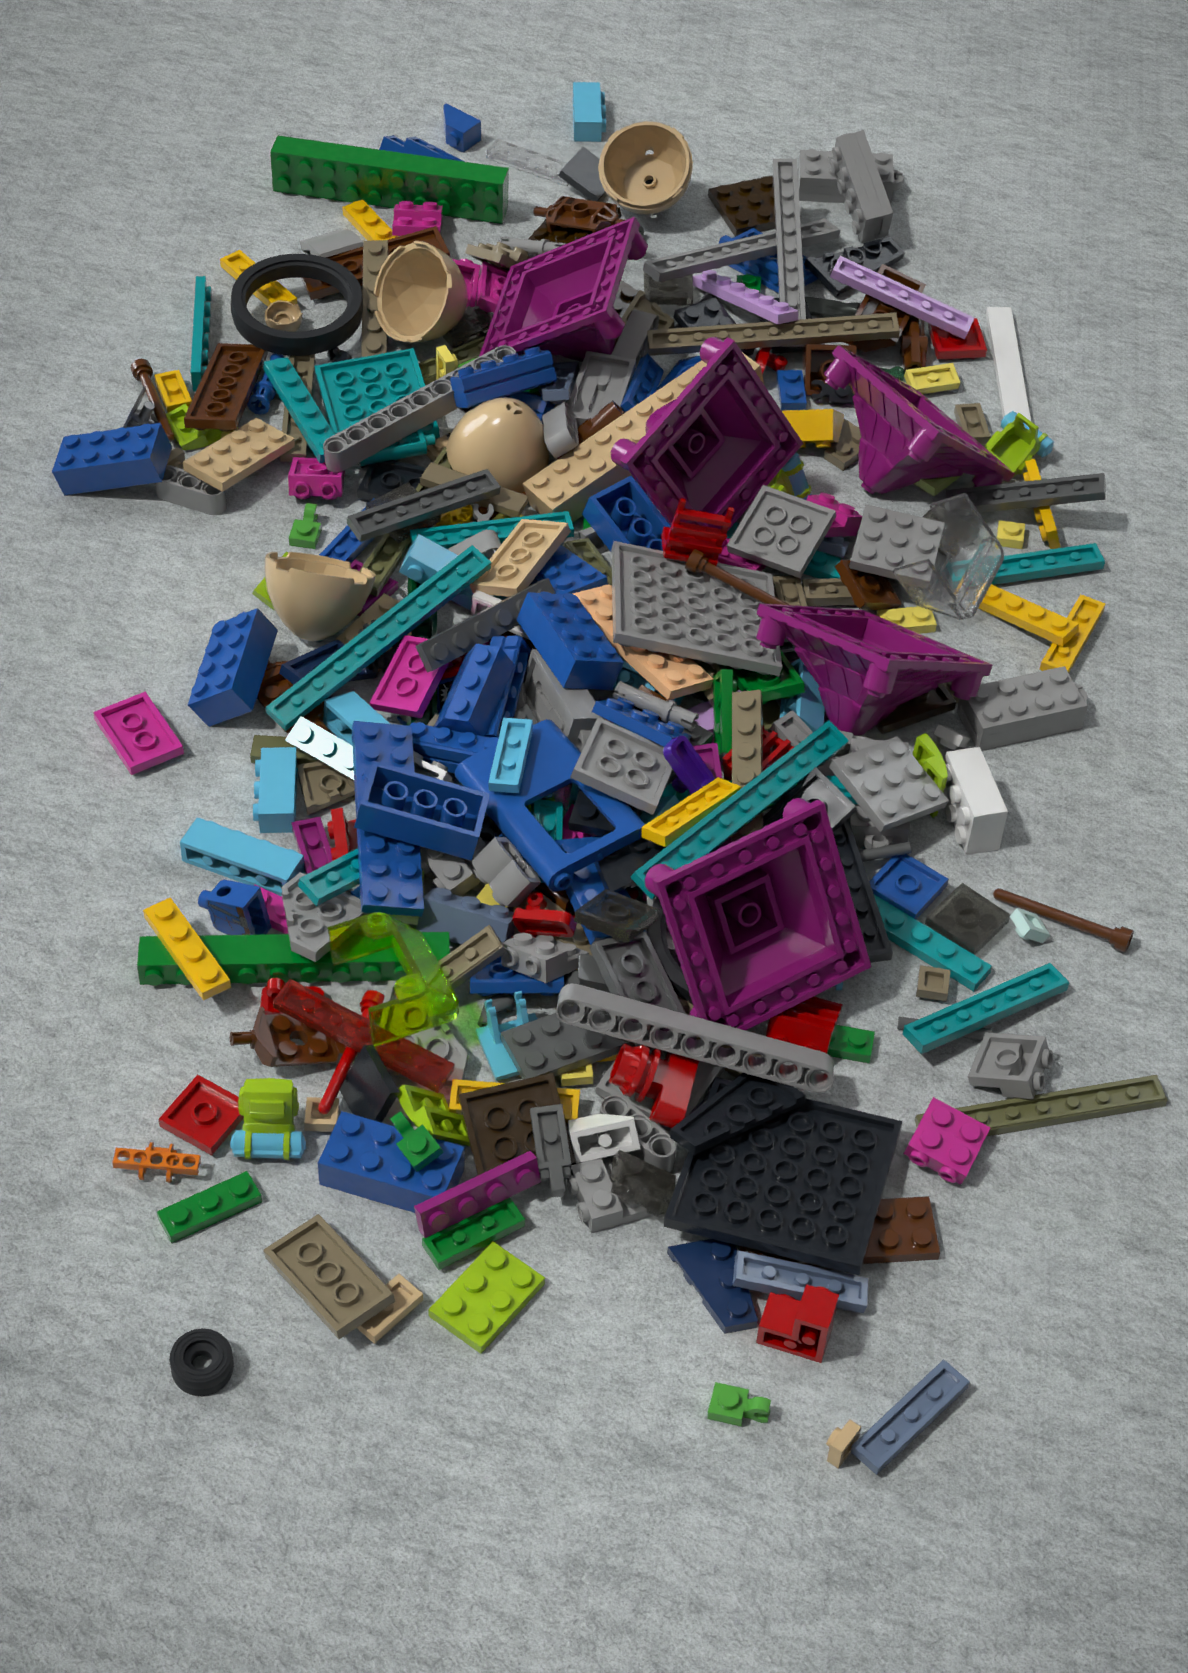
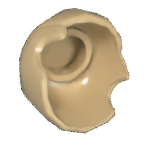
M278 300L271 303L265 310V322L268 327L273 329L296 332L300 328L303 313H301L298 304L293 305L288 301Z

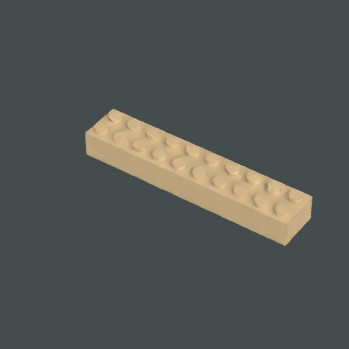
M744 354L764 384L760 365ZM701 360L586 439L579 446L570 450L522 483L530 506L539 514L569 511L572 523L583 516L582 513L589 497L632 476L628 470L616 465L612 461L611 450L613 445L623 438L638 443L646 435V421L650 415L662 406L677 399L680 393L707 364Z

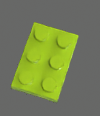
M492 1241L428 1309V1316L482 1354L545 1285V1277Z

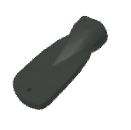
M805 297L811 315L827 317L855 316L860 307L858 302L844 303L823 298Z

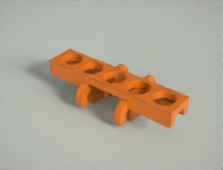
M150 1142L149 1147H146L145 1150L116 1147L112 1164L113 1168L139 1170V1180H144L147 1168L167 1170L166 1182L171 1183L174 1173L198 1176L201 1155L177 1153V1150H174V1144H170L169 1148L154 1147V1143ZM160 1156L163 1160L159 1164H153L152 1158ZM118 1157H127L129 1159L127 1161H120ZM135 1158L141 1159V1162L138 1163V1162L134 1161V1159H135ZM183 1163H194L192 1167H185Z

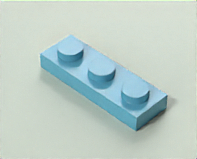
M503 718L488 782L489 791L519 793L533 732V720Z

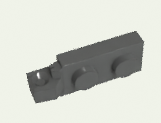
M562 1104L530 1108L535 1152L541 1181H550L552 1198L565 1196L564 1178L571 1177V1158Z

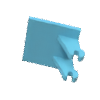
M522 991L514 993L517 1019L498 1024L495 1006L492 1007V999L484 1001L487 1026L477 1028L476 1035L496 1081L520 1075L501 1041V1032L537 1020L535 1013H527L525 998L522 999Z

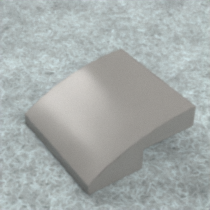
M346 228L299 241L302 251L310 250L311 255L324 258L363 247V241L360 237Z

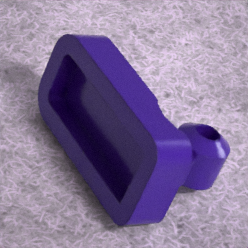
M681 735L673 738L664 747L663 755L677 774V777L672 781V787L676 792L684 793L689 789L690 794H693L714 780L713 774L685 736Z

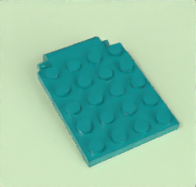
M414 348L314 366L329 425L334 434L343 431L425 386ZM437 421L359 462V465L365 466L427 454V446L435 445V439L440 438Z

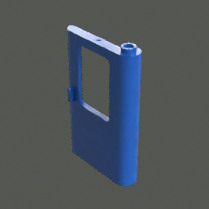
M546 719L533 725L519 793L489 791L488 782L497 744L463 760L455 770V777L462 786L490 794L485 812L486 815L516 847L524 860L551 891L567 889L572 884L575 872L596 861L602 860L611 853L642 838V826L645 823L627 803L570 778L581 752L552 720ZM570 783H575L615 827V830L572 853H565L525 806Z

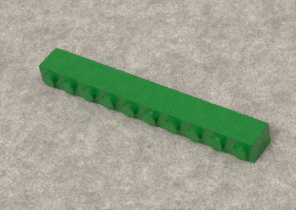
M449 932L350 933L317 962L291 951L289 934L198 935L226 973L230 983H267L271 978H280L284 982L306 983L377 982L388 980L405 982L415 979L450 953ZM139 936L137 970L140 985L191 984L158 936Z

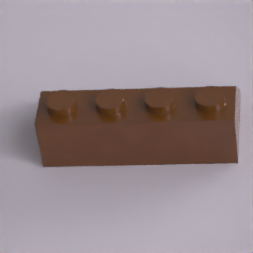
M884 264L881 265L878 271L879 274L920 293L923 292L926 284ZM866 294L855 316L896 313L900 338L911 315ZM899 338L844 343L857 346V349L863 352H869L895 346Z

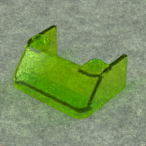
M382 912L370 913L327 927L331 961L334 966L392 947L407 974L398 979L394 985L397 999L368 1008L374 1047L451 1022L457 1018L459 1014L458 998L424 935L420 931Z

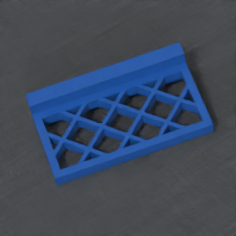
M752 228L734 238L725 235L720 238L719 244L763 233ZM777 254L728 265L744 275L749 274L761 277V284L779 293L777 259H771L777 258ZM802 255L804 286L818 280V278L810 270H805L808 269L804 265L808 257Z

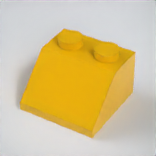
M835 409L782 411L804 443L800 448H806L808 443H815V447L827 448L831 447V443H839L844 422L843 413Z

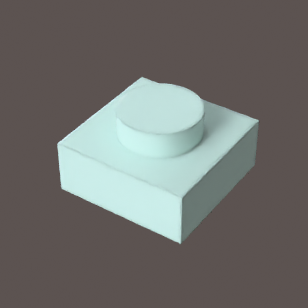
M1017 908L1010 915L1016 926L1015 931L1021 938L1043 943L1050 936L1037 914Z

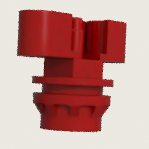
M623 1044L613 1064L609 1083L618 1086L623 1095L631 1097L635 1093L634 1099L639 1103L643 1101L645 1096L654 1099L649 1117L650 1121L673 1128L685 1117L699 1060L667 1052L663 1060L660 1059L661 1051L654 1048L649 1053L650 1048L648 1046L632 1047Z

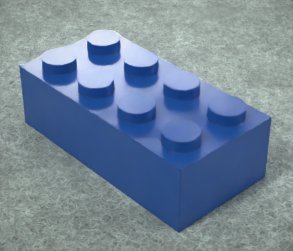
M161 423L143 424L127 428L121 427L114 430L94 431L79 435L73 434L63 437L52 473L64 496L158 483L163 480L172 445Z
M632 476L589 497L582 513L610 552L614 541L663 551L661 538L664 526L671 528L670 524Z
M528 592L516 620L562 687L612 690L624 661L608 641L603 631L595 623L592 616L587 612L579 598L571 593Z
M258 608L242 612L236 617L225 621L221 620L212 628V634L205 649V654L198 669V675L188 702V706L208 727L253 711L278 629Z
M373 761L354 828L472 861L490 794Z
M341 1111L318 1161L319 1185L415 1213L414 1206L459 1184L465 1169V1147L435 1139L444 1153L416 1172L396 1145L403 1138L394 1126Z

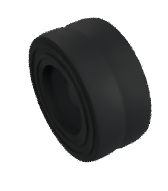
M194 1329L183 1334L174 1343L169 1356L174 1382L182 1391L194 1396H207L220 1391L229 1382L234 1369L233 1354L229 1342L222 1334L211 1329ZM198 1356H207L212 1360L210 1365L204 1369L195 1368L192 1362Z

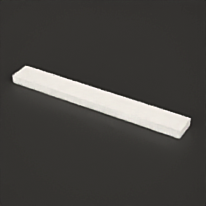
M987 307L986 318L1002 415L1004 417L1009 412L1014 411L1031 421L1011 307Z

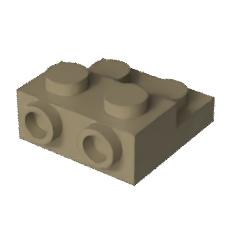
M497 242V245L479 243L478 246L468 244L465 251L467 255L480 262L485 261L509 271L510 266L530 259L527 256V251L518 247L510 250V246Z

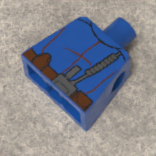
M224 879L212 891L203 890L198 897V905L209 911L213 927L224 934L260 935L267 934L272 928L261 888L258 886Z

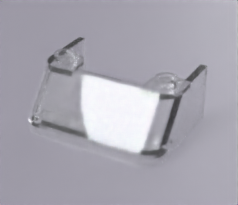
M966 493L933 502L929 506L939 521L945 523L939 546L947 557L939 572L929 559L894 568L893 574L917 606L958 620L972 618L975 615L1004 560L1002 545Z

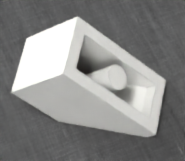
M595 1114L568 1120L576 1163L640 1149L635 1121L632 1116Z

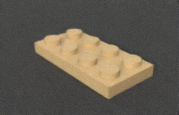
M254 418L183 461V470L223 492L294 448L295 438L258 418Z
M521 519L489 559L492 562L491 569L470 584L472 593L479 590L489 595L510 597L527 588L571 532L568 523Z

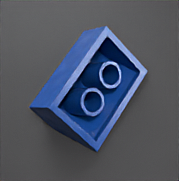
M476 644L464 656L434 727H446L454 731L472 732L475 735L485 736L515 666L501 647Z

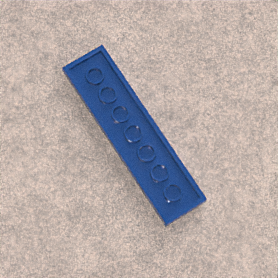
M353 721L352 745L356 818L373 761L415 772L411 726ZM357 829L361 912L422 917L424 899L420 846Z

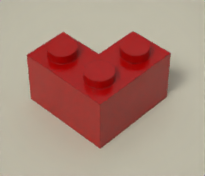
M807 1284L801 1301L795 1300L787 1294L779 1295L770 1292L759 1323L756 1343L822 1363L833 1328L839 1294L833 1293L825 1287H814Z

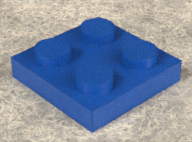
M908 854L893 856L869 882L874 895L917 920L947 887L949 879Z

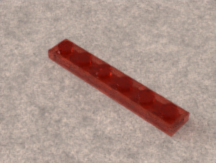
M292 979L288 980L273 1000V1008L359 1053L364 1045H374L386 1067L436 1093H439L454 1071V1063Z

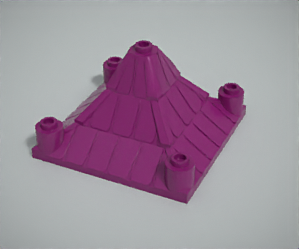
M636 217L510 266L479 357L503 345L511 346L518 355L525 354L524 350L540 347V351L549 350L551 355H562L563 357L583 362L586 351L611 355L615 348V338L622 334L625 326L624 321L613 305L627 259H641L645 256L648 248L647 242L638 230L640 223Z
M710 337L704 341L700 349L701 360L707 365L702 368L677 399L662 406L650 415L646 421V435L638 443L625 438L620 439L613 445L611 450L612 461L631 473L670 525H672L679 500L683 498L686 499L684 508L725 516L728 507L734 508L731 528L752 504L763 485L767 486L804 444L736 342L728 337L724 341L717 337ZM680 519V522L690 524H696L721 529L722 527L713 524Z
M840 345L833 351L832 354L835 359L824 373L827 377L825 382L835 390H838L840 387L845 389L849 384L854 393L853 402L861 433L858 456L859 478L863 481L861 486L871 494L875 492L884 494L917 483L921 479L957 477L963 474L975 476L971 480L975 484L973 487L1002 484L1003 481L1010 482L1015 473L917 389Z
M759 603L757 615L761 618L756 638L761 641L760 645L769 649H776L777 646H783L785 638L795 646V652L819 685L818 690L829 720L838 730L853 733V736H862L892 713L896 706L938 688V685L951 682L950 689L954 691V696L957 698L970 700L971 697H977L982 678L989 676L992 669V664L865 610Z
M802 798L792 799L784 808L783 819L777 820L760 830L727 844L715 852L702 856L690 864L675 870L666 864H657L650 868L646 874L645 886L649 892L660 900L685 981L689 988L694 1005L690 1011L691 1016L746 1031L872 967L824 802L820 800L810 803Z

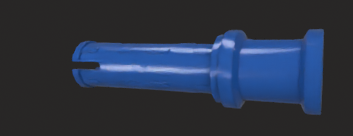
M274 353L271 355L270 360L285 357ZM264 372L261 381L255 384L254 394L250 396L247 403L249 410L258 415L266 414L269 411L270 401L276 395L275 388Z

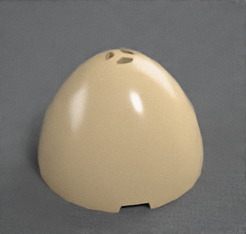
M414 241V243L406 246L397 247L382 264L374 288L378 307L375 315L381 328L393 339L407 343L435 340L445 335L458 324L465 313L468 303L466 282L457 264L445 252L422 241Z
M496 398L472 408L457 423L446 447L448 461L453 470L470 475L488 469L501 487L518 493L525 491L522 483L546 468L549 464V449L544 440L543 424L527 404L513 398Z
M270 552L265 556L266 587L275 611L282 623L294 635L308 641L324 640L347 626L362 610L376 578V574L365 567L360 572L352 569L350 562L320 555L289 552L287 557H278V552Z

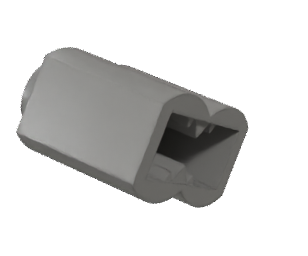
M494 837L471 861L476 869L475 875L483 883L489 884L493 891L492 896L494 900L502 906L518 907L541 883L535 871L523 860L519 851L506 837Z

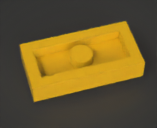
M180 370L154 375L156 386L167 413L185 403L189 408L192 400Z

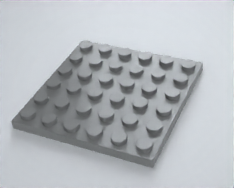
M614 541L611 549L613 643H618L625 647L643 648L654 653L662 652L681 658L702 660L708 664L716 663L730 666L734 669L751 670L762 675H780L782 669L780 646H777L776 649H769L761 646V641L756 638L761 618L757 615L759 603L762 602L705 572L702 574L697 572L695 574L685 569L687 562L664 558L663 551ZM722 563L717 564V567L775 597L772 574Z

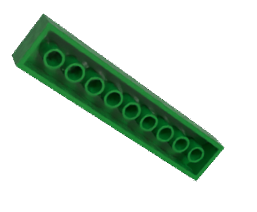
M279 135L270 151L272 185L275 192L352 203L363 199L368 205L394 208L395 204H399L401 201H411L413 205H423L424 202H436L437 206H442L443 216L503 224L508 210L509 168Z

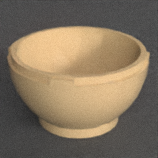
M644 121L617 130L608 138V142L605 144L600 155L598 170L602 186L614 203L626 211L650 215L669 209L684 195L691 181L693 161L688 143L679 131L674 127L672 128L659 122ZM652 150L654 152L653 154L646 155V151ZM649 179L654 180L651 184L645 183Z

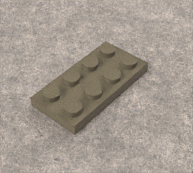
M319 1214L263 1250L265 1258L338 1339H341L395 1302L394 1295L390 1289Z

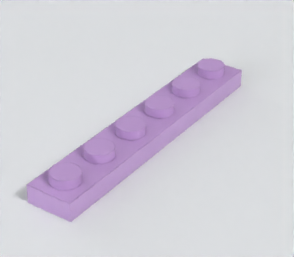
M842 256L839 257L830 275L831 278L842 284L857 289L864 294L870 295L885 304L898 308L909 315H913L962 339H965L974 320V317Z
M707 270L703 271L700 275L692 276L693 286L773 323L783 324L798 320V310L789 307L788 303L778 302L774 300V297L760 294L759 290L749 289L743 283L733 282L730 277L720 276L716 271Z

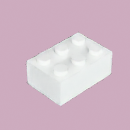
M980 747L946 752L945 764L948 778L943 794L949 800L945 806L948 822L953 823L957 843L962 845L966 855L999 850L1008 810Z

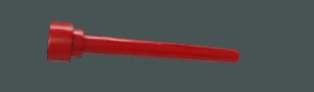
M366 991L360 1002L361 1017L318 1105V1111L323 1115L330 1112L373 1019L380 1016L385 996L378 991Z

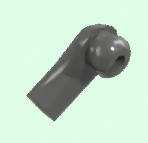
M499 993L487 999H492V1007L495 1006L496 1014L503 1010L508 1013L516 1009L515 998L509 993ZM485 1004L477 1023L479 1027L487 1026Z

